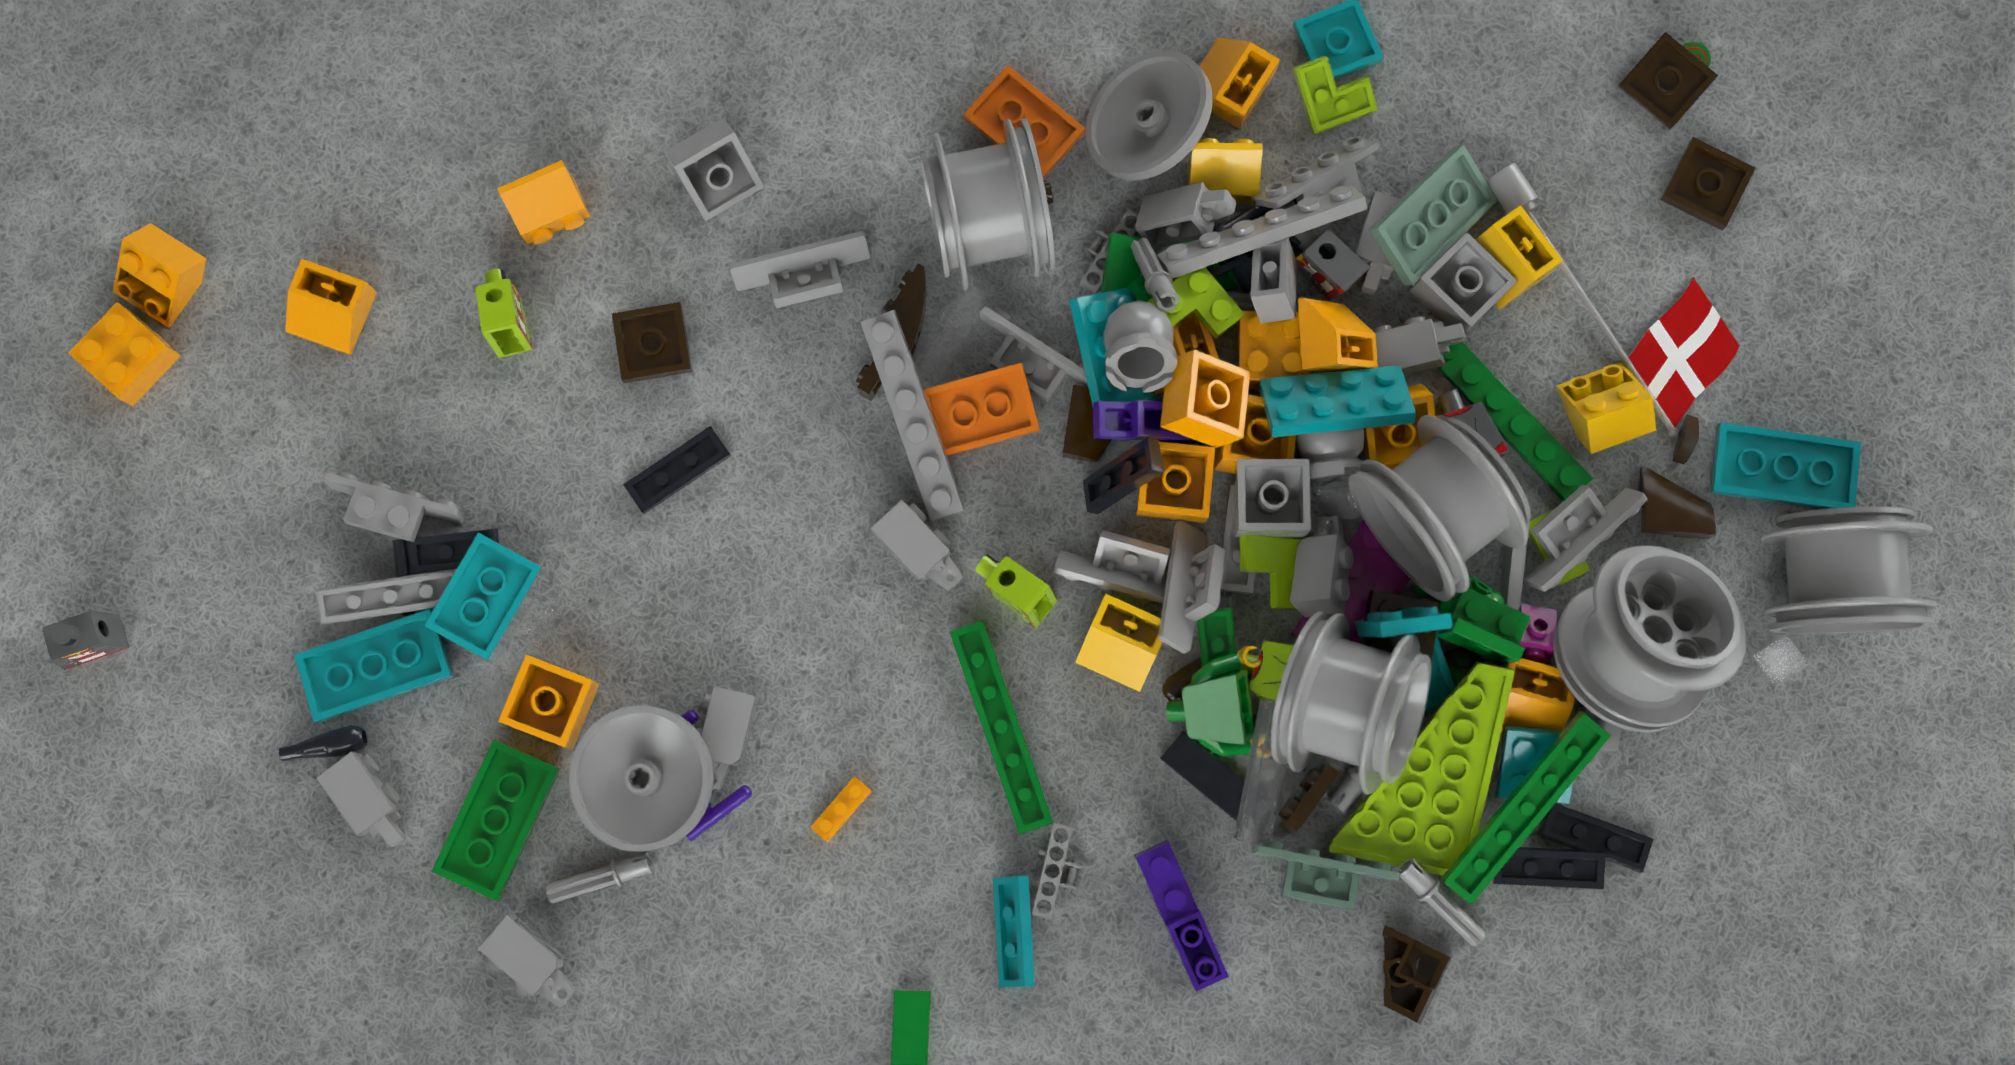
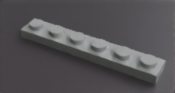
M1352 185L1338 186L1332 189L1329 194L1320 197L1304 198L1298 202V205L1286 209L1270 210L1264 217L1252 221H1239L1230 229L1219 233H1205L1200 236L1199 240L1188 244H1174L1168 247L1165 252L1156 255L1163 270L1168 272L1173 279L1367 210L1366 199Z
M892 310L861 321L860 323L930 521L964 511V504L896 311Z

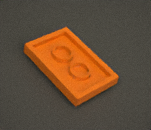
M1009 65L999 73L963 114V119L994 145L1005 143L1003 128L1005 119L1011 120L1013 127L1016 128L1019 127L1020 119L1026 118L1033 134L1043 180L1086 131L1084 126Z
M1023 362L923 389L946 456L1041 430Z

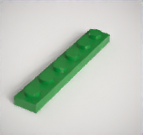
M1463 342L1449 346L1450 352L1443 354L1445 366L1436 369L1471 405L1480 402L1484 405L1502 438L1562 501L1566 500L1582 484L1587 485L1593 480L1592 476Z
M983 620L949 631L1019 835L1053 824Z
M1579 711L1441 877V880L1472 905L1611 735L1585 713Z

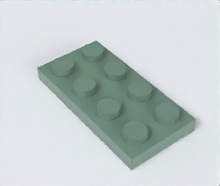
M1464 144L1454 146L1369 231L1404 286L1414 285L1498 200Z

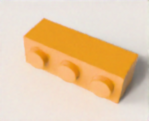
M854 776L810 828L829 843L873 791Z

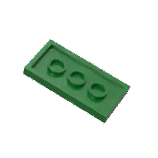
M493 739L431 872L495 901H500L559 774L560 768Z

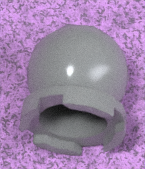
M1140 300L1122 304L1109 315L1103 332V343L1107 351L1105 354L1106 376L1111 384L1123 391H1126V386L1143 388V393H1148L1160 389L1172 381L1174 378L1173 371L1177 366V354L1173 347L1174 329L1166 312L1159 310L1152 303Z
M1363 428L1296 435L1295 444L1299 456L1302 459H1309L1310 486L1311 481L1324 480L1325 487L1348 485L1350 475L1360 471V466L1363 462L1358 459L1364 447L1365 434Z

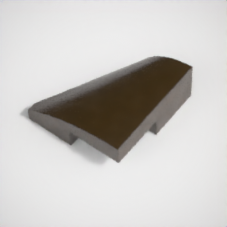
M1073 385L1062 458L1097 463L1112 439L1094 438L1093 406L1089 388Z
M1640 468L1639 492L1644 493L1648 499L1642 505L1641 533L1673 535V537L1710 539L1716 536L1715 515L1711 503L1649 468Z
M1385 925L1383 928L1385 960H1383V973L1385 974L1384 1006L1421 1024L1452 958Z

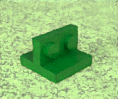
M1468 588L1466 592L1458 594L1451 611L1453 628L1437 630L1436 636L1500 665L1519 662L1525 650L1519 644L1531 616Z

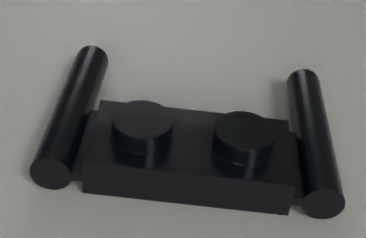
M498 528L416 537L414 542L403 539L392 540L396 576L402 577L414 573L457 569L478 532L499 543ZM415 611L404 612L402 615L409 616L414 614Z

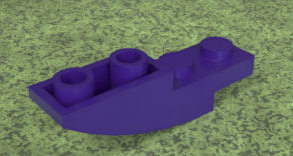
M1097 401L1093 403V434L1096 439L1144 440L1150 437L1159 439V442L1205 444L1160 427L1163 402Z
M1165 840L1135 854L1134 856L1147 883L1148 890L1195 991H1199L1229 977L1170 843Z

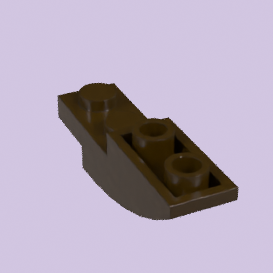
M920 264L916 265L913 272L908 270L904 274L898 286L901 291L895 301L889 299L881 312L883 314L892 310L896 311L912 357L918 345L926 310L924 266ZM874 361L871 366L865 364L856 379V382L859 383L857 387L859 395L872 401L882 385Z

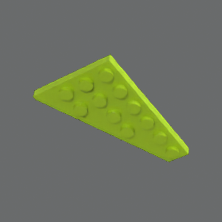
M1476 661L1419 731L1410 757L1398 779L1392 784L1382 782L1375 792L1366 796L1330 840L1328 851L1359 859L1388 863L1400 867L1407 859L1414 858L1427 873L1443 876L1479 833L1515 670Z

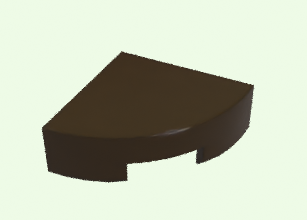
M1686 414L1679 431L1672 461L1680 464L1687 463L1699 440V421L1697 417Z

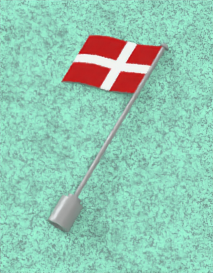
M1513 163L1487 180L1488 185L1506 214H1509L1521 205L1553 246L1531 213L1536 208L1533 202L1538 199V196L1517 164ZM1562 261L1559 265L1560 269L1625 367L1653 396L1654 410L1669 431L1666 435L1675 437L1679 433V427L1676 426L1693 401L1728 367L1740 345L1695 278L1692 277L1678 301L1645 332L1629 357H1627L1565 262Z

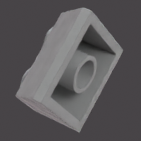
M724 118L664 151L705 222L764 188L735 132Z
M1467 232L1417 281L1410 292L1440 321H1443L1445 326L1461 323L1466 334L1517 280Z
M1237 459L1234 491V537L1246 534L1271 537H1305L1311 530L1309 459Z

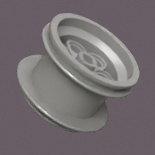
M1026 118L1020 119L1019 127L1016 128L1013 127L1011 120L1005 119L1003 124L1005 143L944 155L939 134L935 132L933 134L935 156L927 158L925 151L920 152L924 186L944 278H949V270L957 269L961 287L965 291L968 289L966 269L968 266L1026 255L1030 270L1035 277L1040 274V265L1045 264L1048 271L1055 270V249L1047 196L1036 145Z
M1425 415L1418 421L1417 430L1422 446L1420 449L1392 470L1377 461L1365 460L1361 463L1360 471L1350 475L1348 485L1354 503L1362 518L1394 562L1425 592L1438 600L1448 601L1454 597L1455 592L1464 593L1469 588V575L1464 562L1492 540L1496 539L1511 548H1522L1527 544L1528 529L1526 524L1531 519V511L1528 500L1516 477L1499 454L1481 435L1458 419L1447 418L1442 420L1435 416Z
M1899 507L1834 508L1804 511L1777 517L1776 525L1784 527V529L1767 532L1760 537V540L1765 544L1785 546L1788 604L1770 607L1764 611L1765 615L1776 617V623L1768 625L1769 632L1784 634L1864 633L1916 629L1936 625V618L1928 617L1927 611L1936 609L1939 604L1934 600L1912 599L1908 540L1931 534L1934 531L1933 527L1923 523L1907 522V520L1915 517V511Z
M1647 545L1625 548L1608 558L1598 571L1594 586L1578 593L1566 605L1557 623L1553 637L1554 657L1558 670L1573 695L1588 710L1602 720L1617 727L1636 732L1665 730L1691 716L1701 705L1707 689L1725 683L1738 671L1744 660L1747 645L1746 629L1740 610L1730 591L1719 577L1705 565L1689 556L1667 548Z
M1322 611L1315 613L1302 629L1292 649L1279 687L1271 728V752L1275 762L1283 765L1288 764L1292 771L1300 772L1311 763L1316 754H1320L1359 766V784L1365 794L1375 792L1382 782L1394 783L1402 773L1413 750L1424 716L1430 688L1431 661L1428 655L1420 653V644L1417 636L1412 633L1407 634L1399 641L1391 653L1350 641L1349 624L1345 615L1336 613L1330 616Z

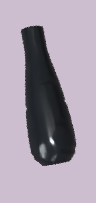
M360 726L342 727L295 745L279 748V757L281 761L299 758L344 756L351 751L359 753L367 746V734Z

